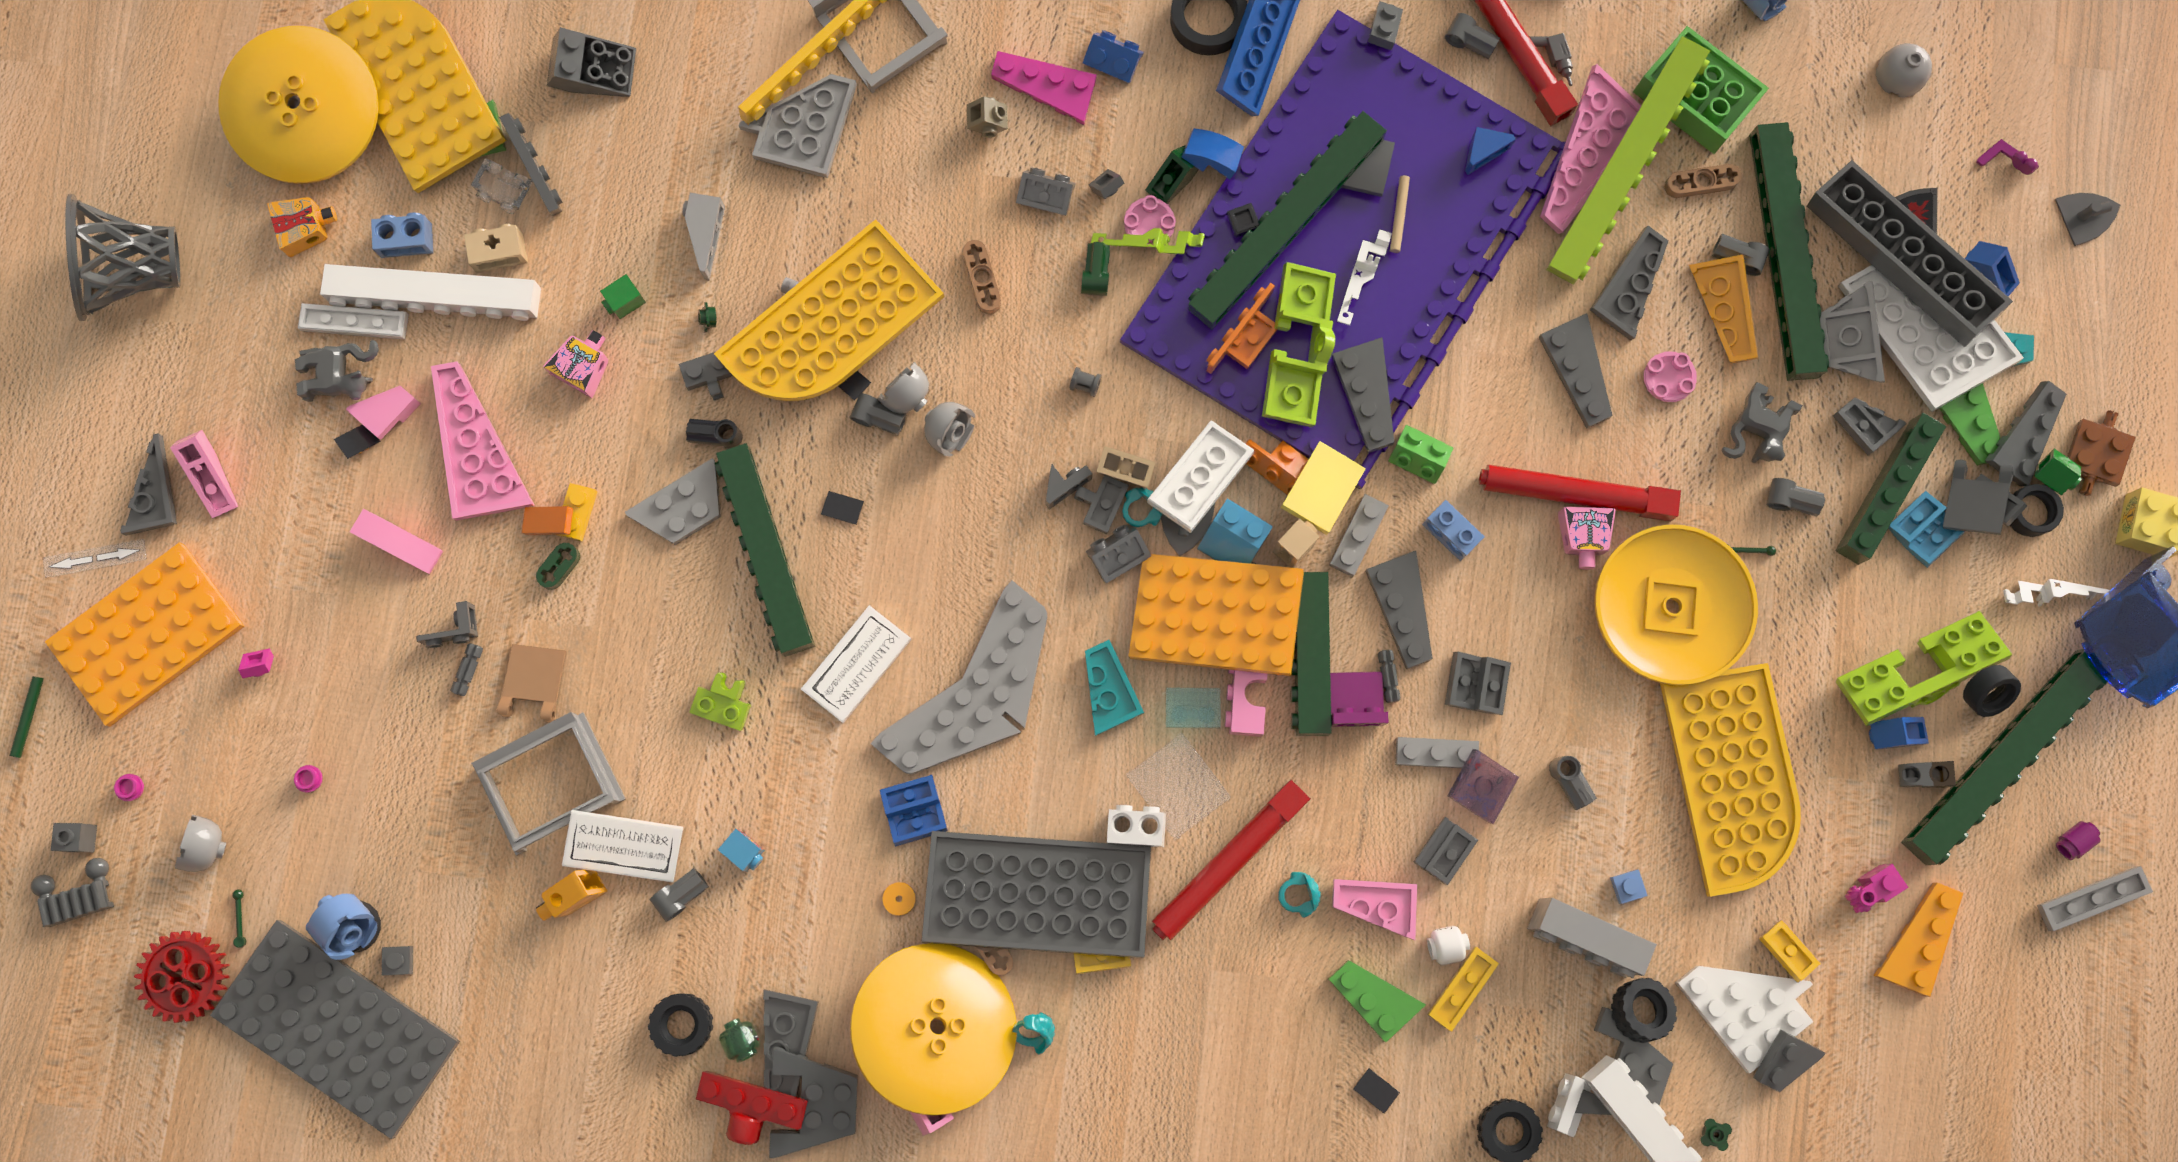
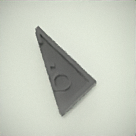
M159 433L153 434V438L146 450V453L149 455L144 469H140L134 487V496L130 499L128 508L131 510L126 525H122L120 529L121 534L125 536L177 524L164 439Z

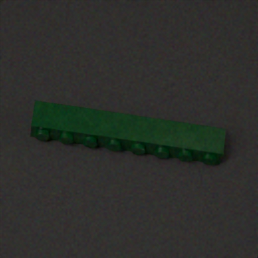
M745 443L716 453L718 462L714 463L719 478L724 477L726 486L722 487L727 502L732 501L734 511L730 512L735 527L740 526L742 536L738 538L743 552L748 551L750 556L747 566L751 576L756 575L759 584L755 586V591L759 601L764 600L767 610L763 611L767 626L773 627L775 636H772L771 640L775 651H780L784 657L816 647L750 447Z

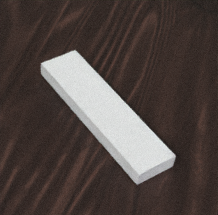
M302 303L298 329L305 332L405 339L409 314L404 311Z

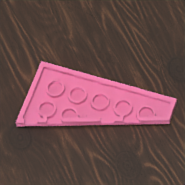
M1598 64L1592 66L1540 215V218L1558 234L1564 232L1585 204L1641 107Z
M458 362L431 366L452 519L457 521L535 506L461 365Z

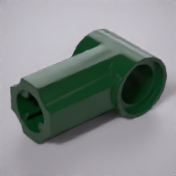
M1103 242L1088 243L1086 267L1082 275L1081 294L1107 296L1110 245H1106Z

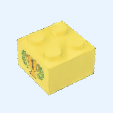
M2143 487L2126 494L2115 544L2166 559L2177 556L2178 497Z

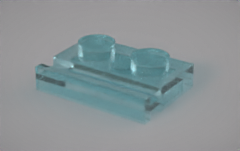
M1166 688V728L1220 729V688Z

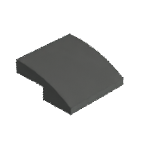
M1383 140L1341 188L1382 197L1395 142Z
M1453 652L1445 705L1482 713L1503 715L1511 662L1491 657H1479L1462 652Z

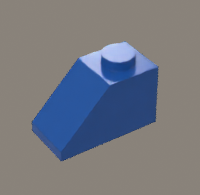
M1979 241L1965 257L1972 266L2008 297L2020 283L2007 247Z
M1900 717L1877 721L1870 725L1869 737L1875 749L1929 744L1924 717Z

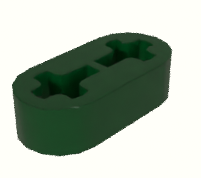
M561 543L556 546L539 567L536 573L537 582L548 590L558 588L580 560L578 549L570 543ZM563 551H570L571 560H563L561 553ZM555 570L553 573L555 580L553 582L548 580L545 583L547 579L544 576L545 573H552Z

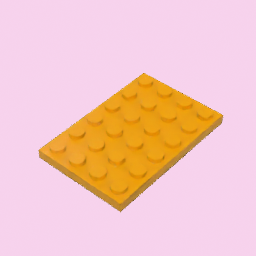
M179 542L47 639L45 643L104 725L111 727L245 626L186 546Z
M1151 554V557L1142 562L1128 657L1135 660L1291 676L1304 569Z

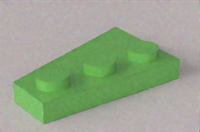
M1982 383L1939 408L1944 414L1942 416L1947 424L1952 425L1959 435L1958 440L1977 466L1987 464L1985 462L1989 454H1994L1998 448L1996 444L2000 440L1997 425Z
M1349 960L1328 978L1385 1043L1426 1006V1004Z

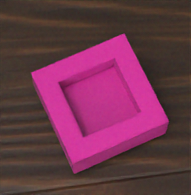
M270 648L243 654L238 669L242 679L252 676L259 677L270 672L274 658Z

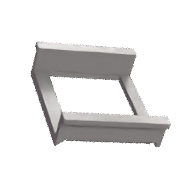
M808 0L815 17L823 28L831 21L827 14L848 1ZM917 0L900 1L927 37L873 74L868 71L844 37L838 42L837 47L871 93H874L878 87L940 45L947 44L946 38L948 34L942 27L939 29L936 27Z
M570 712L471 763L516 856L527 851L526 846L569 825L572 810L520 836L491 776L490 770L570 729L573 730L603 794L572 810L592 813L609 803L618 804L626 800L584 713L577 715Z

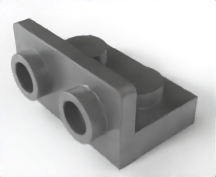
M1030 167V171H1024L1016 203L1066 216L1072 191L1075 188V183L1070 181L1071 177L1062 174H1055V177L1045 175V170Z
M1122 525L1113 531V535L1106 539L1096 540L1090 545L1091 548L1086 550L1088 557L1092 559L1105 583L1110 582L1151 557L1138 530L1131 525Z

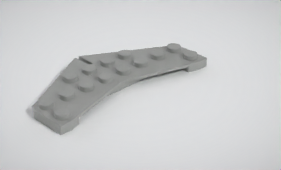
M1012 580L1003 590L963 678L879 733L871 745L903 772L914 774L1020 734L1021 731L1006 720L1003 715L1006 712L1025 728L1047 622V611L1044 606Z

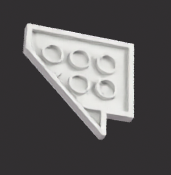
M1695 966L1675 982L1746 1073H1751L1760 1066L1780 1029L1793 1036H1797L1813 1023L1812 1019L1796 1001L1797 997L1813 985L1811 981L1802 980L1796 982L1795 979Z

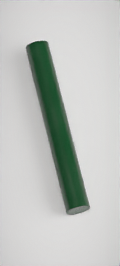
M32 676L9 756L22 757L44 678Z

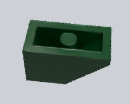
M1186 145L1171 151L1145 189L1150 195L1161 199L1166 204L1193 179L1199 170L1182 158Z

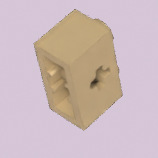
M502 224L496 229H476L472 233L464 235L468 263L476 273L528 263L524 236L517 225Z
M1104 446L1096 472L1148 488L1156 462Z
M1299 518L1277 542L1273 553L1288 567L1294 568L1316 544L1320 537L1316 534L1318 530L1310 522H1303Z

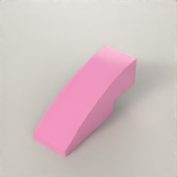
M365 509L362 510L350 530V533L428 574L431 573L443 553L439 548Z

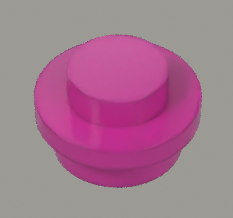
M312 765L300 767L294 775L296 788L306 793L316 791L321 786L323 780L321 771Z
M134 774L121 776L114 785L116 796L123 801L138 799L144 790L142 779Z

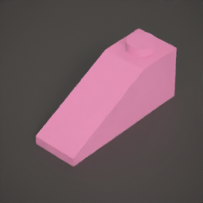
M202 430L176 441L170 447L212 518L238 507L218 457Z

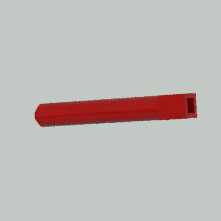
M1474 0L1496 36L1500 37V42L1537 97L1534 102L1550 127L1571 116L1578 106L1577 101L1564 81L1556 79L1506 0Z
M1490 464L1486 466V469H1481L1479 475V485H1483L1484 491L1596 508H1612L1615 511L1639 514V517L1669 522L1679 516L1681 490L1655 486L1642 488Z
M1292 780L1288 781L1152 920L1155 925L1152 930L1162 940L1166 937L1172 940L1311 798Z

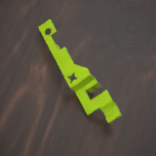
M1153 228L1143 235L1124 234L1122 240L1106 239L1107 233H1093L1091 243L1098 242V239L1103 237L1104 240L1102 242L1110 246L1156 248L1158 253L1184 254L1186 244L1190 247H1202L1205 234L1193 235L1190 231H1179L1176 245L1170 246L1168 244L1170 242L1169 235L1164 234L1161 228ZM1148 239L1154 240V241H1153V244H1154V245L1148 244V243H1149V240H1148Z

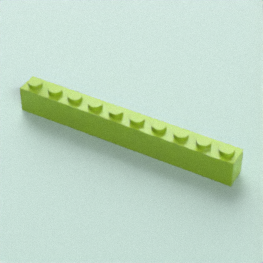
M1683 36L1681 37L1547 267V271L1573 285L1577 279L1583 281L1590 269V266L1586 265L1591 256L1596 258L1604 245L1599 241L1604 233L1607 235L1611 233L1617 222L1613 217L1617 211L1623 212L1630 200L1626 196L1630 188L1636 190L1643 178V175L1640 174L1641 169L1644 165L1649 167L1657 154L1653 151L1656 143L1662 144L1670 131L1666 128L1670 119L1676 121L1683 109L1679 105L1684 96L1686 98L1690 97L1697 85L1693 82L1697 73L1702 76L1710 63L1706 59L1710 50Z

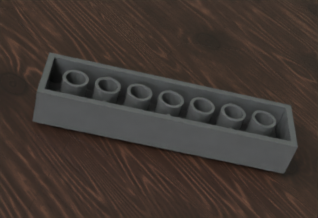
M1853 160L1819 188L1806 206L1963 347H1966L2013 302Z

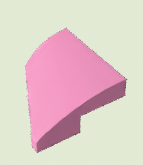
M397 386L352 404L346 410L381 440L399 420L403 423L421 403L404 388Z

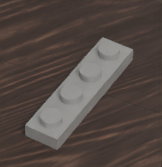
M2135 866L2041 903L2037 907L2048 931H2056L2150 894L2153 891L2142 867Z

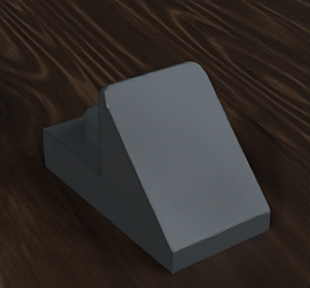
M1051 464L1046 496V506L1049 510L1077 491L1079 486H1084L1092 480V472L1087 465L1081 469L1079 467L1072 469L1067 473V479L1064 480L1054 465Z

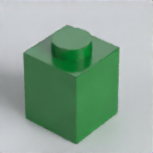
M627 274L600 291L605 298L601 303L610 315L615 312L619 319H622L646 303Z
M2054 448L2037 465L2035 477L2062 496L2067 490L2072 491L2082 479L2081 467Z

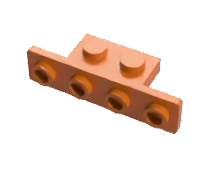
M1270 283L1266 289L1263 287L1259 289L1253 298L1255 304L1252 308L1246 307L1238 318L1239 325L1235 330L1230 328L1222 339L1224 342L1219 350L1215 348L1206 360L1209 363L1207 372L1211 374L1226 354L1246 369L1251 366L1277 332V329H1274L1275 322L1260 312V309L1272 295L1275 285Z
M1249 439L1245 444L1254 449V454L1247 461L1246 465L1288 495L1309 459L1285 441H1282L1269 454Z

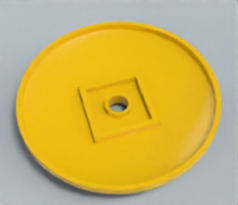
M306 26L276 28L260 34L244 45L233 57L224 73L218 99L219 116L223 132L237 155L247 165L261 174L278 181L295 184L323 181L338 175L350 167L362 155L372 139L379 109L374 79L359 54L333 34ZM295 95L299 96V106L290 109L288 106L289 99Z
M1673 524L1661 525L1634 534L1622 542L1608 557L1596 584L1595 614L1598 627L1607 646L1630 670L1658 683L1691 685L1722 674L1744 654L1752 640L1757 625L1758 599L1753 579L1745 563L1724 541L1711 533L1695 527ZM1670 599L1676 601L1679 605V610L1676 614L1670 613L1666 608V602Z
M919 944L892 954L867 976L859 989L852 1008L850 1020L851 1045L861 1073L870 1086L885 1100L903 1110L916 1114L946 1115L961 1111L978 1103L1001 1081L1010 1065L1015 1050L1017 1033L1012 1031L1016 1024V1015L1011 997L1004 983L998 975L990 970L982 959L952 945ZM932 1019H939L943 1022L944 1031L942 1034H935L931 1031L930 1022Z

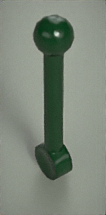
M1768 546L1767 548L1731 547L1736 553H1766L1769 556L1775 555L1777 551L1774 546Z
M237 889L232 893L236 906L237 937L234 939L233 944L235 947L241 948L247 942L246 938L243 937L241 899L244 897V893L242 890Z

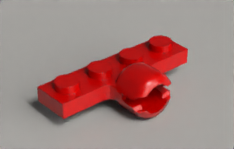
M710 1071L702 1072L696 1100L726 1108L729 1111L730 1118L726 1136L729 1140L743 1145H752L759 1142L762 1126L765 1121L796 1130L801 1129L808 1100Z

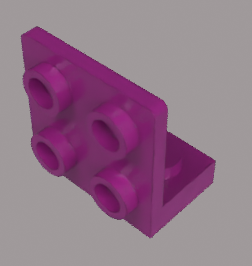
M1381 672L1330 673L1331 727L1385 726L1389 723L1388 712H1384L1383 678Z

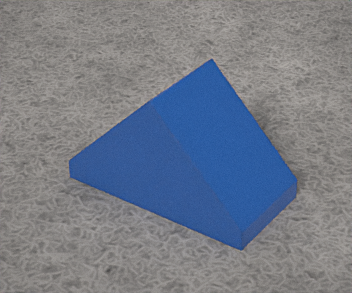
M1476 127L1471 138L1465 168L1467 175L1510 150L1516 140L1514 135Z

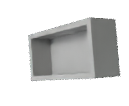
M1554 898L1539 899L1527 928L1535 932L1534 938L1546 943L1557 942L1560 944L1559 949L1573 955L1575 953L1579 955L1584 954L1586 955L1584 960L1597 966H1611L1610 972L1624 978L1626 976L1634 978L1635 975L1645 976L1657 945Z

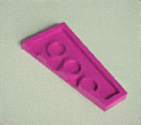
M997 51L991 78L1019 93L1023 92L1033 97V100L1041 104L1045 103L1055 108L1056 112L1064 116L1068 115L1076 119V122L1084 125L1097 75Z

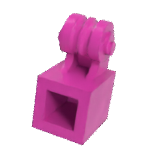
M1893 864L1878 865L1857 880L1861 886L1856 887L1854 885L1850 887L1845 894V898L1847 901H1850V905L1853 906L1855 913L1868 912L1875 903L1887 902L1909 887Z

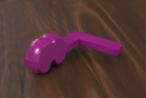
M2002 139L1981 155L1976 162L1981 167L1985 166L2002 152L2012 160L2013 166L2025 175H2030L2039 168L2036 159L2028 158L2026 152L2018 151Z

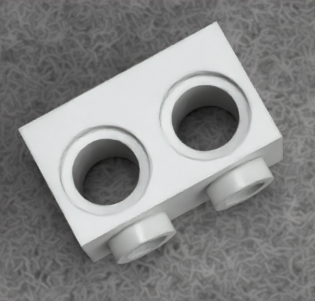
M1116 805V810L1109 809L1107 843L1164 847L1166 814L1160 812L1159 807L1144 806L1143 811H1132V806ZM1123 817L1128 818L1130 821L1129 829L1126 832H1119L1116 828L1117 821ZM1148 819H1154L1158 824L1157 830L1153 834H1146L1144 832L1143 825Z

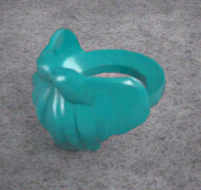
M1137 487L1125 493L1127 500L1123 505L1122 512L1123 518L1129 525L1133 527H1144L1148 524L1156 526L1160 521L1162 513L1154 507L1142 521H1135L1128 514L1130 504L1142 497L1147 500L1153 493L1152 490Z
M1291 872L1290 879L1281 885L1278 892V900L1281 906L1287 911L1299 912L1303 918L1311 915L1320 903L1321 892L1319 891V886L1314 878H1311L1306 873ZM1306 884L1310 900L1297 907L1289 905L1284 895L1286 889L1291 885Z
M1040 1012L1037 1015L1025 1016L1023 1020L1018 1021L1014 1025L1012 1032L1017 1033L1016 1041L1018 1043L1034 1047L1035 1052L1041 1055L1053 1042L1055 1026L1050 1016ZM1024 1026L1027 1030L1039 1033L1040 1036L1035 1038L1024 1037L1019 1032V1028Z

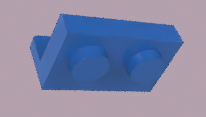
M1102 30L1101 33H1094L1083 64L1130 83L1138 62L1144 54V51L1139 50L1140 45L1129 40H1125V43L1115 40V34Z

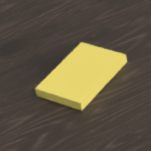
M1320 441L1280 508L1304 522H1310L1317 530L1327 535L1366 468Z

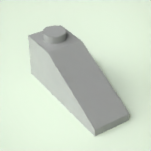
M690 193L688 201H685L683 204L682 213L686 220L699 270L704 279L710 280L725 205L720 197Z

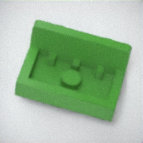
M1405 425L1388 461L1436 484L1447 465L1453 447Z

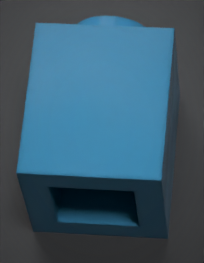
M736 828L718 849L719 852L745 872H748L749 869L755 870L763 860L761 855L765 851L744 832Z

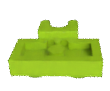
M718 672L715 675L710 690L698 687L689 713L741 731L751 704L738 700L741 698L745 680L735 681L732 688L729 689L725 684L727 675Z

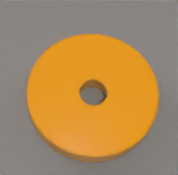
M903 882L889 885L883 894V905L893 915L901 916L909 913L916 902L914 890ZM897 896H902L901 902L896 901Z

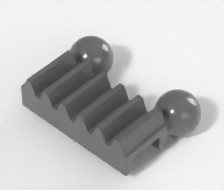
M93 858L87 862L85 873L94 882L81 885L78 888H71L69 891L59 892L60 894L51 895L55 889V881L51 876L39 875L32 880L31 891L40 898L37 902L43 927H52L114 907V903L109 902L106 886H109V882L105 878L109 872V864L106 860Z

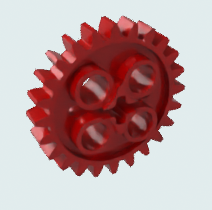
M182 931L181 934L179 932H170V938L167 936L159 937L160 944L150 943L149 946L152 953H142L146 962L136 964L137 967L143 970L142 973L134 975V978L141 979V984L136 985L134 989L143 990V994L137 999L148 1000L144 1009L150 1010L155 1008L152 1014L153 1017L163 1015L162 1021H171L173 1018L174 1023H181L183 1019L186 1022L194 1021L195 1016L197 1018L205 1016L204 1009L207 1011L214 1010L215 1007L212 1001H220L222 999L218 991L228 989V987L221 984L222 980L230 978L229 975L223 974L222 971L230 965L221 964L220 961L226 956V953H216L220 944L209 945L211 937H203L201 939L202 935L200 932H193L191 935L190 931ZM178 951L182 954V960L179 964L175 960V955ZM164 963L170 970L163 968L162 964ZM201 965L205 968V974L202 979L198 975V969ZM162 975L166 978V984L163 988L159 984ZM194 983L201 985L202 990L200 991V989L196 985H194ZM185 989L189 993V999L186 1003L182 999V993Z

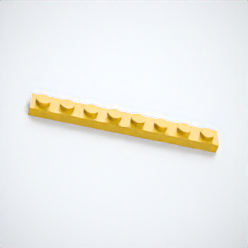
M853 0L738 106L741 119L747 125L753 120L760 119L768 106L772 103H777L782 98L784 92L790 86H795L808 69L815 68L822 56L827 52H832L844 36L852 34L856 25L861 20L868 19L873 13L874 8L880 3H885L887 0Z

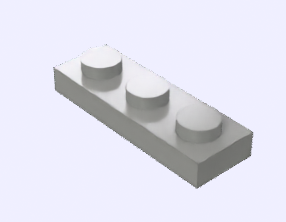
M1364 494L1329 566L1354 577L1389 505Z
M1396 738L1395 765L1469 769L1468 766L1471 760L1473 761L1471 764H1474V761L1479 764V741Z

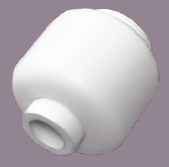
M1456 926L1435 929L1431 933V938H1427L1430 957L1440 965L1461 962L1466 957V950H1470L1467 934H1462Z

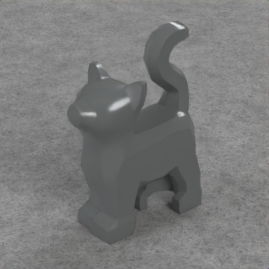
M371 340L367 352L362 351L354 343H346L337 347L325 346L323 348L299 351L300 357L295 359L296 371L301 374L307 373L311 368H315L316 378L296 383L297 395L307 402H312L315 395L335 397L346 394L352 400L361 399V394L366 390V384L373 382V378L362 376L360 371L345 375L346 355L351 353L358 361H371L378 354V343Z
M1756 382L1745 399L1744 410L1731 429L1730 434L1736 446L1734 449L1723 447L1722 453L1728 458L1733 459L1739 458L1744 454L1746 442L1741 435V432L1744 430L1764 439L1752 458L1753 463H1756L1759 459L1767 462L1774 460L1782 461L1785 457L1783 440L1789 432L1791 417L1796 415L1803 405L1791 400L1776 413L1765 407L1772 403L1774 398L1771 395L1765 396L1769 388Z

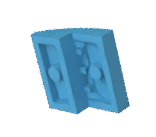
M1925 491L1890 524L1888 529L1917 560L1928 568L1965 531L1943 529L1947 507Z

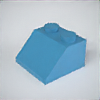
M1227 498L1197 549L1214 560L1251 564L1273 526Z

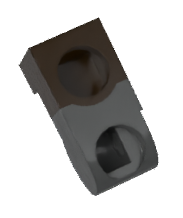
M1954 761L1898 765L1900 787L1948 788L1956 786Z

